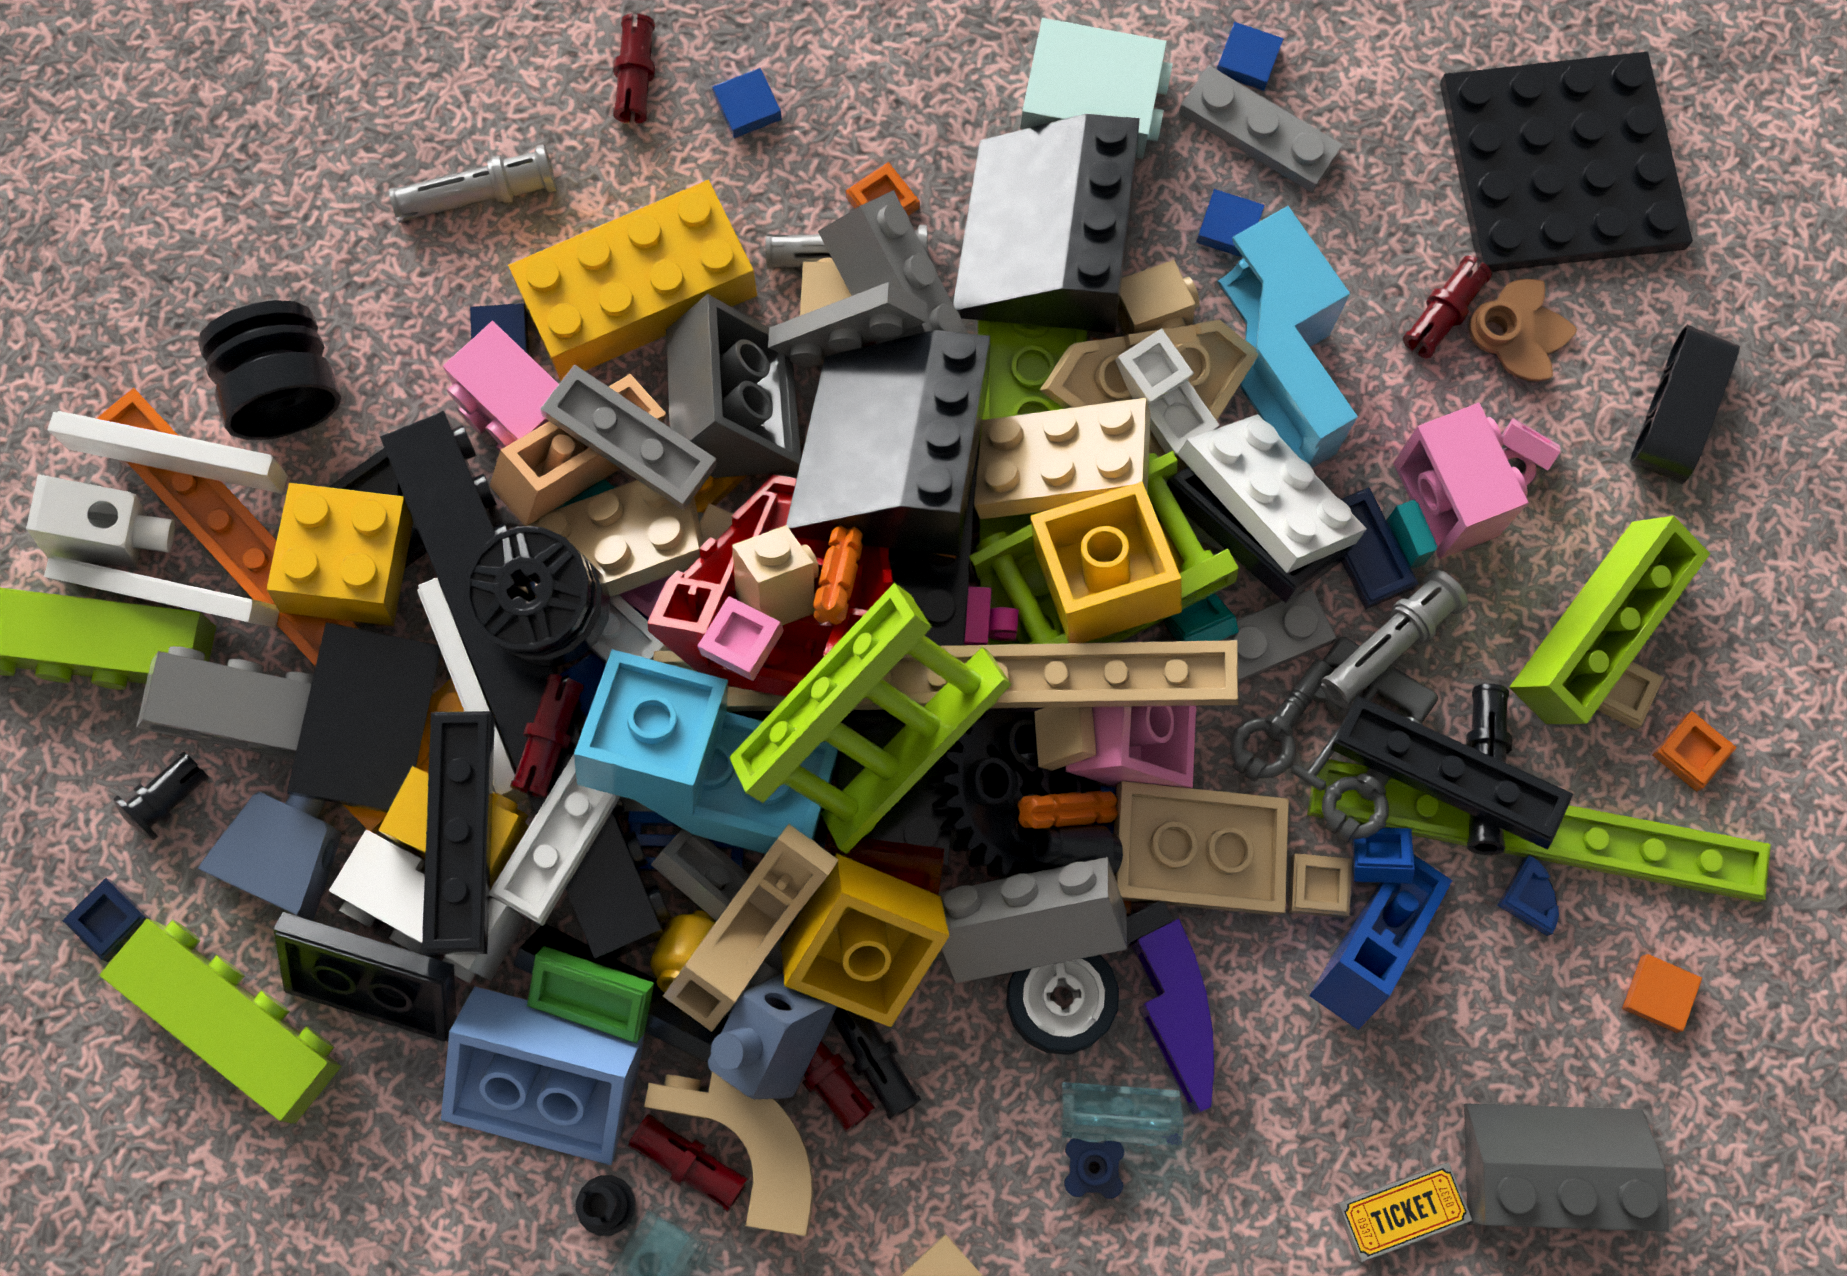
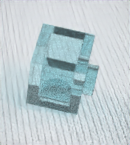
M647 1210L609 1276H685L705 1241L655 1210Z

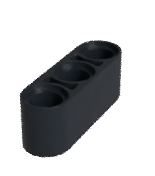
M1688 324L1684 326L1671 349L1631 454L1630 462L1681 484H1684L1689 479L1703 452L1740 349L1739 345Z

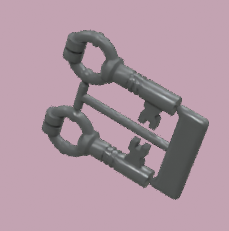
M1341 637L1323 660H1314L1275 714H1269L1267 717L1253 718L1235 728L1231 738L1230 751L1234 760L1233 768L1241 774L1246 772L1245 776L1254 782L1259 778H1273L1291 768L1292 773L1319 791L1325 790L1322 800V812L1327 822L1325 829L1333 834L1338 832V837L1348 843L1350 839L1368 838L1385 827L1389 813L1385 786L1391 777L1369 768L1366 773H1361L1358 776L1344 777L1326 788V782L1317 777V775L1335 752L1331 750V747L1340 727L1308 770L1299 764L1293 765L1296 744L1292 727L1309 706L1308 704L1312 700L1326 703L1327 709L1336 715L1342 710V707L1336 705L1327 697L1321 687V680L1333 672L1331 667L1337 668L1360 646L1347 637ZM1392 665L1368 685L1367 690L1362 695V698L1370 702L1376 694L1380 695L1412 716L1406 718L1421 725L1438 701V696L1434 691ZM1256 731H1264L1272 740L1281 742L1282 752L1277 756L1274 763L1267 765L1259 757L1253 760L1255 755L1244 749L1245 741L1250 738V734ZM1356 790L1362 798L1373 801L1375 806L1374 814L1369 817L1367 823L1360 825L1359 822L1351 817L1346 821L1347 815L1336 809V803L1341 799L1344 792Z

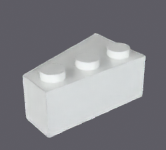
M366 829L329 891L345 900L339 911L368 927H371L374 920L378 918L395 928L389 939L412 952L422 953L425 861ZM489 898L488 953L444 955L443 961L454 964L455 976L468 983H471L475 974L491 981L527 920L504 903L494 898Z

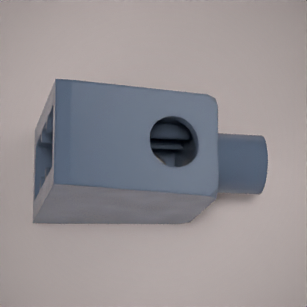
M258 791L249 799L202 860L198 869L290 913L312 921L316 915L342 832L330 824L317 819L326 801L289 795L287 801L283 803Z
M784 973L745 990L737 999L721 1034L712 1042L708 1067L712 1072L752 1099L794 1097L837 1006L786 987L784 984Z

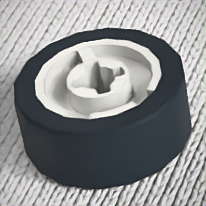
M1101 955L1013 972L1007 985L1006 1007L1013 1027L1028 1044L1045 1053L1069 1055L1091 1047L1109 1031L1118 1012L1119 987L1112 967ZM1066 987L1072 992L1073 1002L1067 1009L1061 1010V1006L1050 1000V995L1055 988Z

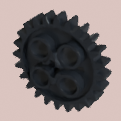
M990 708L986 710L949 748L948 752L936 762L937 765L944 768L943 775L929 779V784L943 789L944 797L932 803L933 809H947L949 817L940 826L941 832L956 830L959 835L952 848L954 852L972 850L969 866H987V874L990 877L1007 876L1009 878L1016 874H1029L1053 869V867L1037 862L1033 858L1032 841L1038 829L1033 827L1024 828L1018 821L1020 814L1018 803L1024 796L1100 791V786L1088 782L1087 778L1066 772V766L1053 771L1038 767L1034 712L1043 708ZM1014 738L1017 743V750L1015 748ZM980 777L983 779L984 790L981 787ZM1016 821L1018 823V832L1016 830Z

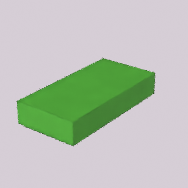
M544 946L535 955L527 1006L637 1043L645 1033L654 983Z

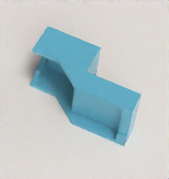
M1286 206L1232 237L1233 244L1243 256V259L1227 275L1219 279L1217 283L1246 323L1245 340L1254 346L1258 353L1257 359L1241 382V390L1261 418L1276 429L1279 437L1301 460L1314 468L1337 454L1358 418L1310 349L1313 345L1330 336L1350 296V292L1290 207Z
M614 649L611 650L574 752L577 785L636 800L693 835L764 854L767 853L788 824L814 840L823 810L821 806L785 784L780 785L764 803L745 793L729 757L763 721L727 712V679ZM826 741L821 742L800 765L831 784L839 750Z

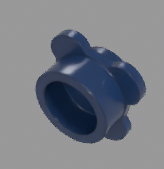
M1083 1137L1072 1138L1065 1147V1153L1070 1158L1069 1175L1064 1180L1066 1191L1074 1197H1081L1086 1192L1101 1193L1106 1199H1113L1119 1196L1123 1190V1182L1118 1177L1119 1161L1124 1157L1122 1144L1113 1138H1109L1103 1143H1090ZM1091 1162L1099 1164L1100 1170L1098 1173L1093 1174L1089 1171L1088 1167Z

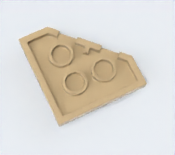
M1221 320L1163 329L1194 373L1189 378V383L1217 421L1257 359L1258 353L1256 348ZM1158 330L1069 345L1040 391L1063 409L1132 400L1133 398L1121 376L1115 359ZM1150 430L1149 454L1156 453L1159 458L1166 453ZM1176 456L1178 460L1177 473H1179L1188 465L1179 456Z

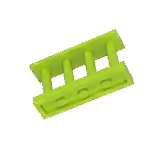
M1173 451L1159 458L1156 453L1149 454L1148 497L1184 561L1181 565L1183 572L1179 573L1181 576L1183 610L1235 583L1239 567L1228 549L1213 555L1211 550L1204 551L1166 484L1169 478L1177 474L1178 460ZM1031 524L1009 536L1005 531H1002L982 540L976 546L978 552L969 556L973 571L978 579L995 571L1014 608L1019 609L1018 616L1032 640L1030 644L1068 643L1065 633L1061 635L1058 629H1051L1015 562L1016 559L1035 550ZM1166 618L1085 643H1120Z
M894 583L729 758L745 793L761 803H764L780 785L785 784L824 808L821 815L838 849L847 854L865 835L872 831L876 823L986 710L990 709L998 701L999 697L1011 686V683L991 653L984 647H981L964 664L926 637L925 634L932 628L911 594ZM906 654H909L947 681L924 707L883 680L886 674ZM864 698L869 699L906 724L883 749L841 723ZM826 741L865 767L843 791L800 765L821 742Z

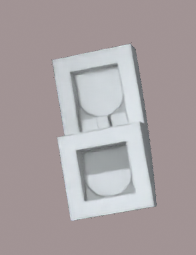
M1162 328L1115 359L1132 398H1146L1151 412L1150 430L1166 454L1173 451L1175 456H1178L1179 451L1188 438L1217 429L1220 426L1188 380L1194 373Z

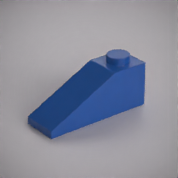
M1413 854V884L1379 883L1333 953L1309 995L1357 1030L1367 1022L1392 994L1453 881L1415 854Z

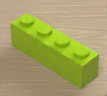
M1675 516L1631 522L1509 688L1545 724H1587L1710 555L1709 551Z
M0 587V675L14 676L16 668L35 670L34 676L48 681L69 683L72 675L91 677V683L100 687L125 690L127 682L146 684L152 659L158 651L168 653L169 647L178 646L201 651L205 654L204 661L209 662L217 626L201 612Z
M147 918L99 976L277 1120L296 1124L342 1067L329 1056L335 1047L308 1026L301 1033L283 1020L290 1011L265 991L261 990L255 997L243 988L239 983L245 975L230 962L219 955H216L212 961H209L194 949L201 940L182 924L172 919L166 926Z

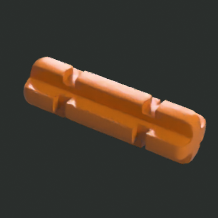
M839 525L831 531L828 543L830 548L826 551L818 585L821 587L816 590L813 602L815 608L813 616L821 624L830 622L838 625L846 619L849 606L846 602L851 598L858 569L856 562L860 559L863 548L861 542L863 534L855 526L846 529Z
M1111 791L1024 796L1018 803L1020 811L1018 821L1024 828L1033 827L1035 829L1050 828L1051 826L1088 825L1093 822H1097V824L1111 823L1118 815L1115 807L1118 799Z

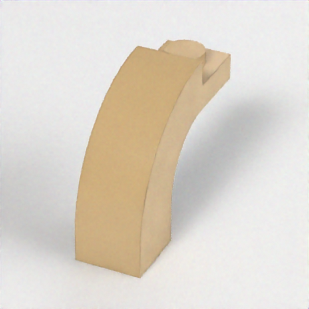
M788 824L715 922L663 997L712 1032L739 998L779 938L827 878L838 862V859L820 847L814 840Z
M714 1072L711 1074L708 1093L699 1091L701 1080L666 1074L664 1085L648 1084L645 1108L719 1122L731 1129L743 1142L750 1156L753 1170V1185L746 1226L808 1236L814 1198L811 1161L799 1130L785 1110L774 1099H752Z

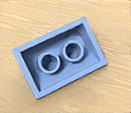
M474 986L449 1031L441 1120L612 1165L639 1072L644 1035L637 1043L528 1007V1000Z

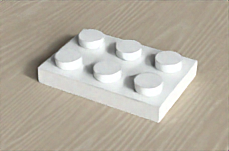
M1259 414L1188 438L1178 453V456L1286 573L1356 544L1367 529L1352 514L1349 506L1332 493L1315 475L1312 467L1307 462L1301 460L1279 437L1276 429L1264 421Z

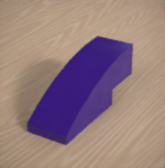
M1177 919L1137 939L1132 948L1158 996L1144 1003L1138 1009L1194 1115L1210 1108L1212 1105L1214 1081L1213 1028L1207 992L1199 965L1180 919Z

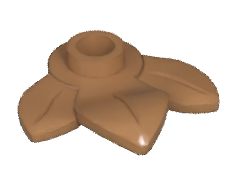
M1519 279L1507 284L1496 301L1483 303L1474 311L1469 320L1468 329L1470 337L1476 346L1485 352L1496 354L1507 372L1517 378L1540 382L1549 380L1553 376V368L1548 355L1565 346L1576 334L1577 328L1561 315L1542 307L1545 299V283L1542 280ZM1494 322L1499 324L1503 329V335L1500 336L1492 333L1487 328V323Z

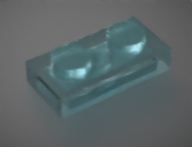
M1062 1082L1060 1097L1061 1138H1074L1086 1142L1101 1140L1139 1143L1144 1146L1182 1145L1184 1122L1180 1090Z

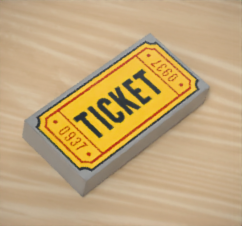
M1449 1162L1335 1204L1357 1262L1367 1261L1472 1221Z

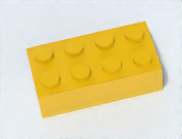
M709 179L508 265L517 289L560 381L563 380L574 364L586 371L666 336V329L707 294L731 307L758 296L754 270Z

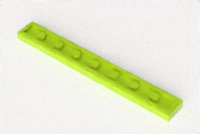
M1329 759L1317 777L1326 782L1327 788L1344 777L1358 776L1361 773H1366L1369 767ZM1393 778L1388 781L1385 786V795L1389 805V813L1384 828L1412 829V836L1467 846L1469 839V813ZM1311 786L1307 815L1324 818L1322 800L1325 790L1319 791ZM1356 790L1344 792L1341 799L1336 803V809L1347 815L1346 821L1351 817L1359 822L1360 825H1363L1374 814L1375 806L1373 801L1362 798ZM1571 805L1568 806L1548 850L1504 830L1505 849L1503 853L1521 857L1531 855L1537 860L1754 902L1766 900L1771 848L1769 843Z

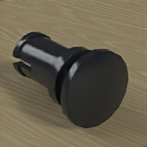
M184 751L179 755V758L145 787L142 784L136 786L133 790L137 794L127 803L118 795L113 799L122 817L137 832L149 839L155 840L158 837L151 827L160 819L167 822L172 817L169 811L203 781L205 782L209 779L204 770L199 768L198 764Z
M600 1175L589 1180L581 1188L575 1203V1210L580 1223L587 1231L598 1236H612L623 1231L631 1223L636 1209V1199L632 1188L623 1179L613 1175Z

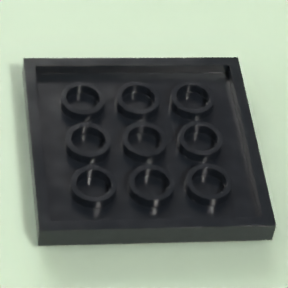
M1648 51L1447 73L1443 75L1440 81V88L1475 257L1478 258V267L1484 262L1491 272L1679 251L1686 250L1693 242Z

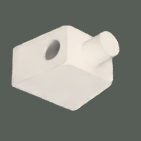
M38 475L26 530L47 558L58 556L87 563L136 567L141 549L166 553L171 551L175 534V521L173 519L147 516L137 495L131 492Z

